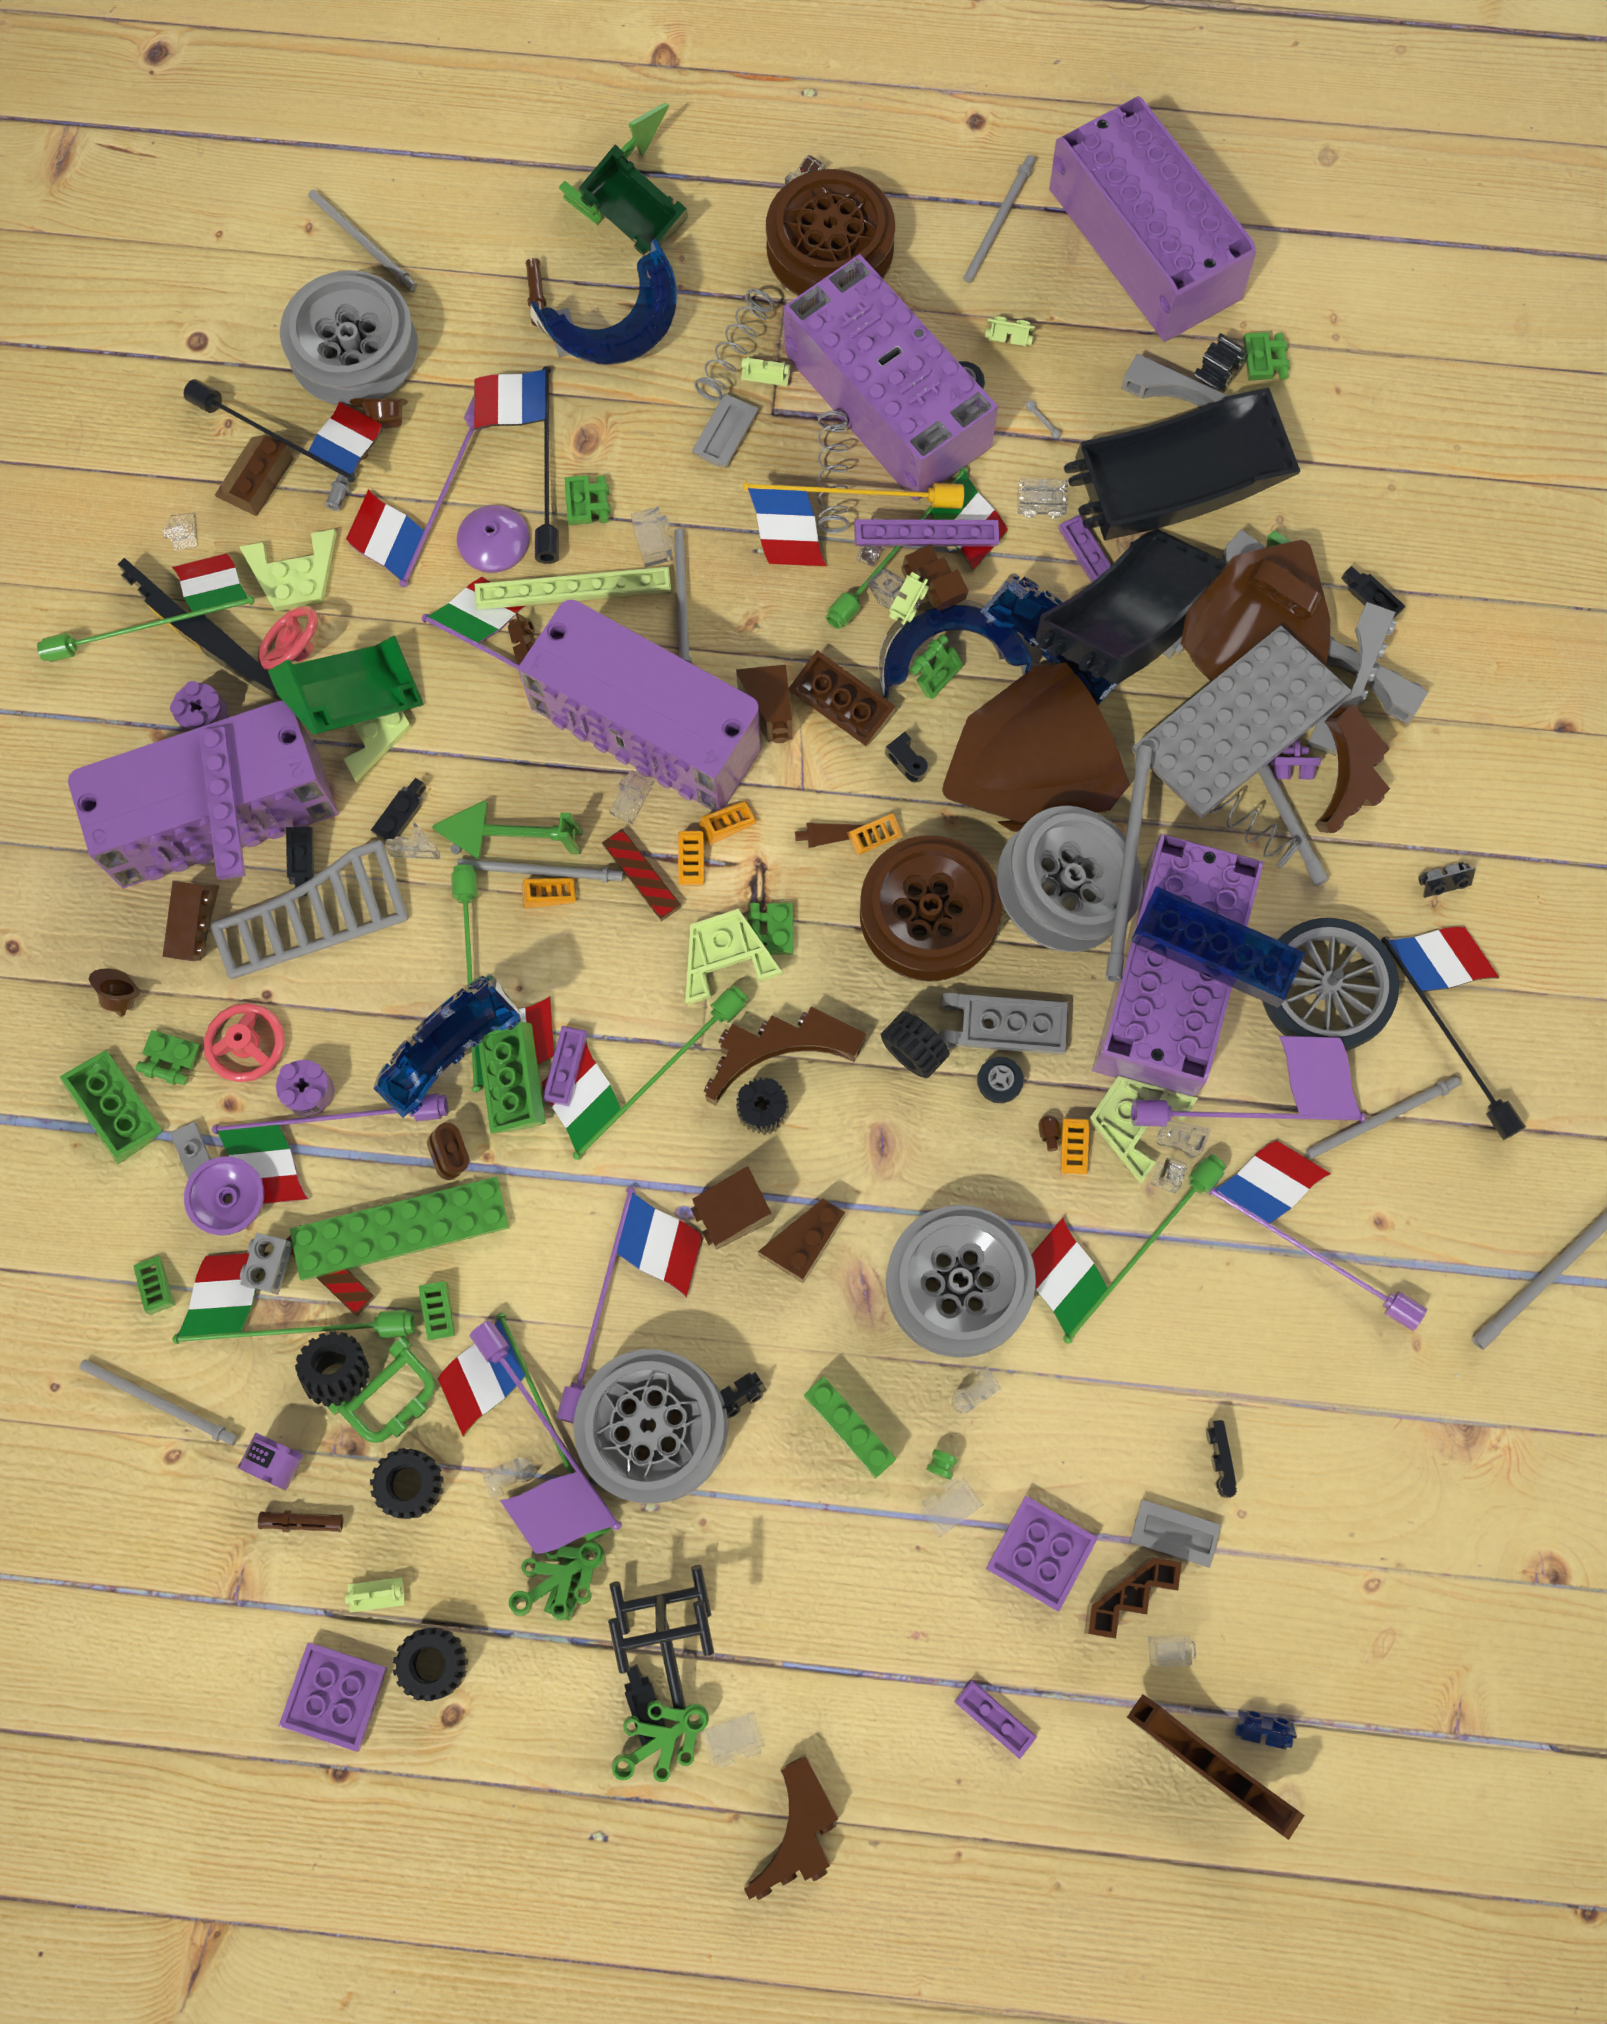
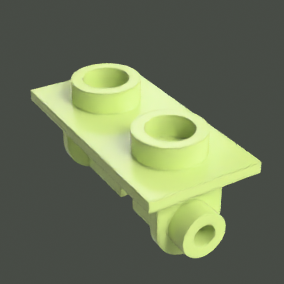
M993 316V319H988L987 325L991 326V328H986L985 338H989V341L1005 343L1007 334L1011 335L1010 344L1024 347L1032 344L1033 336L1028 334L1029 332L1034 333L1035 326H1030V322L1017 320L1016 323L1007 322V318Z
M748 356L742 359L741 380L787 386L791 364H786L784 361L779 363L752 359Z
M911 572L910 576L907 575L899 590L906 594L907 597L904 600L896 596L888 610L890 612L888 617L895 621L899 617L902 618L901 624L903 625L906 621L911 622L917 611L914 606L918 598L923 600L929 589L926 585L928 580L923 579L921 583L918 581L919 575Z
M403 1577L348 1584L345 1602L349 1604V1612L405 1605Z

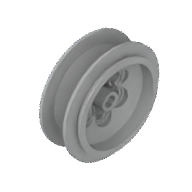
M337 271L315 278L304 285L291 298L281 319V345L296 379L311 395L333 405H338V402H341L347 406H354L349 403L354 398H385L404 383L411 373L417 358V334L404 298L389 282L367 272Z
M1053 807L1033 816L1006 843L997 866L998 892L1001 902L1014 924L1038 944L1062 952L1086 951L1099 946L1113 935L1126 842L1125 835L1103 816L1080 807ZM1138 857L1136 858L1128 922L1137 911L1143 890L1142 871Z
M952 1205L938 1208L922 1215L911 1223L897 1240L886 1272L887 1300L899 1327L911 1340L924 1349L938 1355L955 1358L978 1356L997 1348L1007 1341L1025 1320L1033 1302L1036 1284L1035 1268L1031 1253L1015 1228L1006 1220L988 1210L967 1205ZM965 1253H972L976 1256L977 1263L967 1265L962 1257ZM940 1255L947 1256L950 1259V1266L946 1268L939 1267L936 1263V1258ZM983 1274L989 1275L993 1281L992 1285L989 1287L982 1286L978 1280L979 1276ZM960 1277L962 1282H966V1286L959 1287L958 1283L953 1282V1279ZM930 1279L938 1281L940 1289L937 1292H930L927 1290L925 1283ZM972 1298L980 1300L982 1309L980 1311H972L968 1306V1301ZM944 1301H951L954 1303L956 1310L952 1314H946L943 1312L941 1304Z
M658 1349L628 1352L602 1366L583 1389L574 1416L576 1449L589 1475L611 1494L638 1503H663L676 1500L700 1487L719 1464L727 1443V1410L722 1408L725 1403L714 1381L703 1369L690 1360L676 1353ZM655 1391H660L663 1396L662 1403L658 1406H652L650 1403V1396ZM633 1399L636 1402L637 1408L633 1414L628 1415L624 1411V1404L626 1401ZM674 1410H680L683 1414V1419L678 1425L671 1424L669 1416ZM647 1421L656 1422L654 1431H646ZM626 1426L630 1430V1437L627 1441L621 1442L617 1437V1433L621 1427ZM673 1437L676 1440V1448L674 1451L667 1453L663 1449V1442L666 1438ZM643 1445H646L650 1450V1456L645 1461H641L637 1457V1450Z

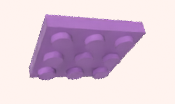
M1024 1496L986 1569L1059 1612L1098 1538L1033 1499Z
M307 1642L279 1726L356 1752L360 1751L388 1667Z

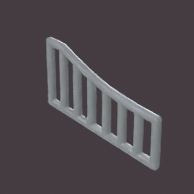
M376 840L352 848L332 865L288 893L243 912L212 922L211 929L227 976L230 979H236L405 922L408 919V914L382 841ZM373 852L376 853L396 911V914L385 918L381 917L361 856ZM351 861L372 922L357 926L339 871ZM329 878L331 879L348 928L347 931L333 935L317 886ZM306 893L309 894L323 935V939L311 943L308 941L294 901ZM284 905L286 906L299 947L287 951L284 950L271 911ZM258 916H262L275 955L263 959L259 957L247 922ZM238 925L250 963L235 967L223 929Z

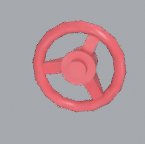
M299 606L290 610L271 627L261 642L258 651V662L264 669L270 670L289 659L301 662L310 655L313 650V643L310 640L318 624L316 611L309 606ZM301 616L308 617V623L304 632L297 620ZM276 636H277V639H276V642H275V647H276V648H275L274 650H272L271 652H269L270 646H271V644L273 643L274 639H275Z
M252 1003L236 1004L219 1012L209 1024L204 1037V1056L211 1069L222 1078L235 1082L254 1081L268 1074L280 1061L285 1047L284 1029L278 1017L266 1007ZM245 1013L238 1024L229 1027L225 1037L214 1045L216 1032L223 1022L236 1014ZM258 1015L270 1024L274 1032L275 1045L269 1058L259 1049L260 1038L253 1030ZM232 1052L240 1058L252 1056L262 1066L253 1071L237 1072L227 1069L219 1062L217 1057Z

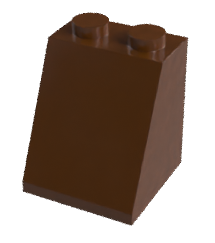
M786 665L736 669L738 690L753 697L758 703L760 730L767 741L785 743L793 739Z
M748 1166L692 1199L694 1206L690 1209L696 1221L702 1220L706 1228L702 1233L707 1244H714L716 1250L773 1222L772 1213Z

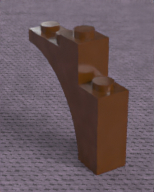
M1354 704L1341 705L1325 721L1337 749L1338 777L1331 802L1322 817L1315 824V827L1322 833H1335L1344 826L1343 822L1349 816L1356 814L1361 809V806L1378 805L1384 800V795L1390 790L1373 768L1383 761L1384 755L1390 749Z
M806 1754L781 1768L789 1799L787 1828L782 1843L771 1862L756 1878L744 1886L749 1900L755 1896L757 1900L766 1897L772 1892L771 1887L779 1882L782 1885L788 1884L797 1878L796 1872L799 1870L805 1881L809 1878L816 1881L828 1873L826 1868L830 1867V1861L815 1833L820 1831L821 1835L835 1828L834 1822L838 1820V1815Z

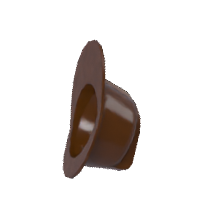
M354 398L349 403L364 408L367 417L382 424V429L401 426L402 406L406 405L408 401L406 399Z
M98 969L89 976V982L97 992L101 1007L115 1012L120 1017H124L126 1010L133 1007L135 998L141 993L140 989L127 974L116 969Z

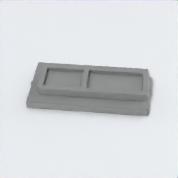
M724 393L695 444L692 453L700 456L702 460L727 468L754 420L758 408Z
M1141 1499L1130 1542L1210 1568L1214 1551L1217 1547L1216 1543L1221 1525Z

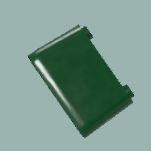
M615 144L578 188L582 195L580 199L589 208L594 206L635 243L634 248L643 256L646 253L651 255L654 253L655 242L660 247L687 220V208L679 201L674 204L673 198L671 196L667 197L634 167V163L628 161L623 156L624 152Z

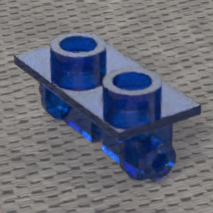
M1238 1710L1240 1724L1236 1725L1235 1735L1240 1736L1241 1740L1260 1744L1262 1734L1267 1735L1265 1745L1284 1750L1287 1747L1292 1748L1293 1738L1296 1739L1297 1734L1294 1724L1282 1717H1265L1251 1710L1247 1712Z

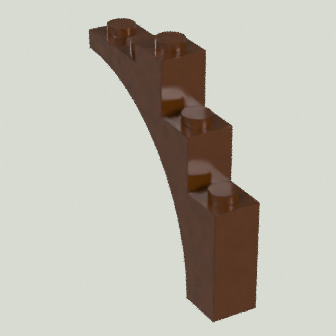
M813 1007L810 1008L808 1013L803 1012L797 1024L800 1029L773 1015L769 1021L764 1020L758 1032L761 1035L760 1037L732 1024L729 1030L725 1029L719 1039L721 1052L727 1056L720 1058L716 1066V1070H718L714 1079L710 1078L705 1086L706 1101L716 1106L725 1091L738 1077L753 1066L775 1056L802 1051L822 1052L855 1062L866 1041L867 1034Z
M1144 1694L1141 1695L1126 1717L1198 1775L1217 1787L1236 1804L1260 1819L1287 1840L1291 1838L1305 1815L1255 1780Z

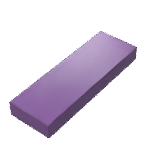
M1078 515L1060 524L1058 529L1092 583L1111 564L1089 528H1084V520L1081 515Z
M566 1026L561 1027L543 1101L569 1107L588 1035L587 1031Z
M973 1680L968 1683L954 1701L1019 1759H1021L1037 1738L1034 1733Z

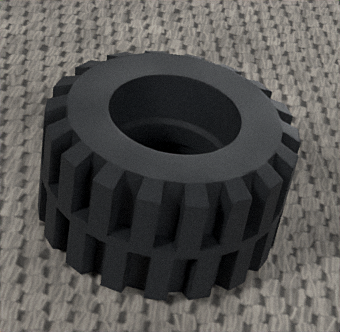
M902 1011L880 1034L888 1051L909 1071L922 1078H929L950 1055L942 1038L926 1022L906 1011Z
M330 1331L329 1335L322 1333L319 1334V1338L310 1339L309 1345H304L300 1349L302 1354L297 1355L296 1361L298 1364L295 1365V1370L309 1399H313L314 1403L319 1405L322 1402L327 1407H330L331 1403H334L335 1406H340L341 1402L345 1400L347 1403L352 1401V1396L358 1397L361 1394L360 1388L366 1387V1379L370 1376L369 1365L360 1343L352 1335L348 1337L347 1333L344 1332L337 1335L336 1331ZM333 1364H343L334 1373L322 1374L326 1368Z
M402 1448L396 1452L391 1451L387 1453L388 1456L381 1458L378 1461L380 1464L378 1468L374 1467L372 1471L375 1475L374 1479H370V1485L373 1486V1491L370 1492L371 1496L376 1499L374 1503L377 1507L383 1509L382 1512L395 1518L422 1517V1514L429 1513L432 1510L431 1507L439 1502V1494L443 1493L441 1483H444V1478L440 1475L442 1471L440 1466L436 1465L432 1457L415 1449ZM406 1467L416 1469L421 1477V1488L418 1494L411 1500L399 1499L393 1489L395 1476Z
M437 1627L417 1630L412 1635L407 1636L403 1640L404 1643L398 1646L396 1650L398 1652L397 1657L393 1659V1663L396 1664L393 1674L394 1676L397 1675L398 1681L396 1683L399 1687L404 1688L403 1692L407 1696L411 1695L413 1699L418 1701L438 1700L450 1695L461 1685V1680L467 1673L465 1671V1666L468 1665V1659H465L467 1651L465 1647L461 1646V1640L453 1636L451 1631L442 1630V1628ZM427 1647L439 1649L445 1658L444 1673L435 1681L424 1680L416 1668L419 1653Z

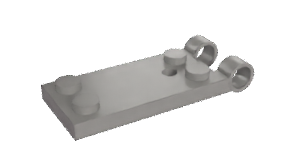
M943 993L941 995V1008L950 1011L962 1009L963 1026L962 1032L942 1030L939 1031V1036L945 1042L947 1048L970 1047L1064 1055L1066 1050L1068 1003ZM986 1019L992 1020L993 1026L990 1028L986 1027L984 1021Z

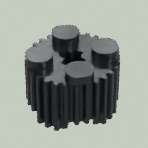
M1220 333L1218 335V343L1212 342L1202 357L1201 370L1197 368L1194 376L1217 390L1222 389L1225 391L1232 381V372L1234 369L1239 370L1246 359L1245 355L1247 352L1244 351L1245 347Z
M755 1078L754 1082L749 1081V1085L744 1084L738 1092V1098L736 1099L738 1118L743 1123V1126L747 1125L748 1130L752 1129V1132L757 1131L758 1134L761 1132L763 1135H766V1132L771 1134V1131L776 1132V1128H780L781 1123H785L784 1119H787L789 1112L788 1096L777 1081L772 1078H765V1080L760 1078L757 1081ZM761 1102L769 1104L766 1105L767 1109L764 1111L760 1107H756Z

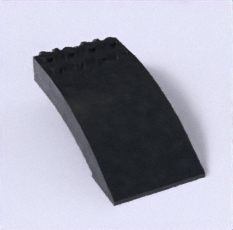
M1269 387L1225 396L1223 400L1151 426L1082 441L1075 456L1076 461L1066 463L1064 466L1065 473L1081 472V474L1073 475L1069 478L1068 482L1072 487L1085 485L1091 503L1080 506L1078 512L1082 516L1095 513V516L1083 521V526L1085 529L1100 527L1104 541L1158 529L1207 514L1244 500L1300 473L1299 465Z
M1155 529L1131 542L1130 547L1085 589L1069 600L1043 613L1040 617L1035 641L1038 642L1039 648L1043 650L1046 648L1051 650L1050 654L1054 656L1062 655L1065 659L1074 661L1079 664L1080 670L1092 672V676L1097 679L1104 677L1108 682L1119 684L1157 659L1182 636L1187 610L1228 563L1170 534Z

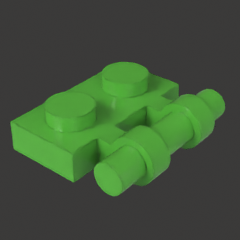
M1268 332L1246 333L1243 337V343L1247 352L1245 358L1248 381L1272 379L1274 371L1279 372V379L1281 380L1289 378L1290 362L1286 358L1288 347L1283 333L1275 334L1274 340L1270 341ZM1271 352L1276 353L1277 359H1272Z
M588 475L564 477L568 525L592 523L593 514L599 515L600 523H608L611 509L607 500L609 485L606 484V477L597 476V483L590 484ZM590 495H597L598 503H591Z
M943 634L937 640H932L929 643L928 649L922 656L918 655L913 661L914 664L909 669L910 673L914 676H917L920 671L922 672L916 681L925 697L931 700L964 666L954 648L947 646L944 649L948 639ZM936 656V659L930 665L929 662Z
M750 903L747 922L750 923V926L761 942L767 945L770 955H793V903H767V913H760L759 903ZM760 923H767V935L760 934Z
M151 1030L142 1052L143 1055L151 1058L150 1062L144 1063L139 1061L136 1065V1071L144 1073V1076L149 1078L158 1077L166 1080V1083L172 1085L177 1083L185 1086L188 1082V1076L181 1074L183 1068L194 1069L202 1046ZM163 1061L173 1065L171 1069L167 1070L164 1068H160L161 1062Z

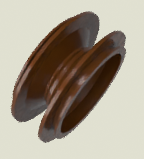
M839 169L811 171L788 182L772 200L766 217L767 258L776 278L792 293L800 296L859 254L882 279L891 266L894 254V212L885 194L865 177Z
M918 836L893 845L883 852L870 867L861 890L860 924L868 947L884 966L901 976L918 981L928 982L951 979L977 965L987 954L994 942L1002 914V902L998 892L997 877L987 861L968 845L943 836ZM941 886L944 887L947 892L944 894H937L934 891V888ZM916 888L921 891V894L919 896H912L908 891ZM952 906H957L961 909L962 912L959 914H952L949 911V908ZM901 910H907L911 914V916L908 918H901L898 915V912ZM946 928L951 934L949 936H941L938 930ZM916 930H921L926 936L919 939L914 937L912 933Z

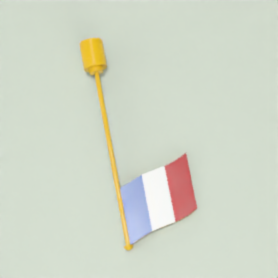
M748 481L743 484V489L749 491L757 515L760 541L765 558L769 564L826 566L819 548L815 516L807 492L927 497V502H931L932 508L961 509L964 501L963 484L933 483L932 488L929 487L927 492L748 484Z

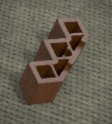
M928 545L904 557L903 566H901L904 577L910 576L911 572L920 576L919 582L922 583L923 579H927L926 585L929 589L924 597L938 611L966 600L969 590L959 570L951 571L945 557L938 559L932 545Z
M1148 1558L1088 1604L1084 1633L1116 1639L1119 1611L1147 1615L1151 1587L1178 1591L1182 1562Z

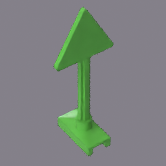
M667 103L659 105L629 123L632 138L621 148L626 159L631 155L636 146L641 155L645 154L669 108ZM564 180L559 186V189L565 194L563 198L598 225L603 220L602 214L594 206L589 208L580 199L581 193Z
M482 801L432 826L434 831L476 859L480 858L484 836L552 838L553 841H561L570 854H580L581 849L575 843V835H583L582 828L571 813H560L559 826L553 825L552 827L485 824L488 808L486 801Z

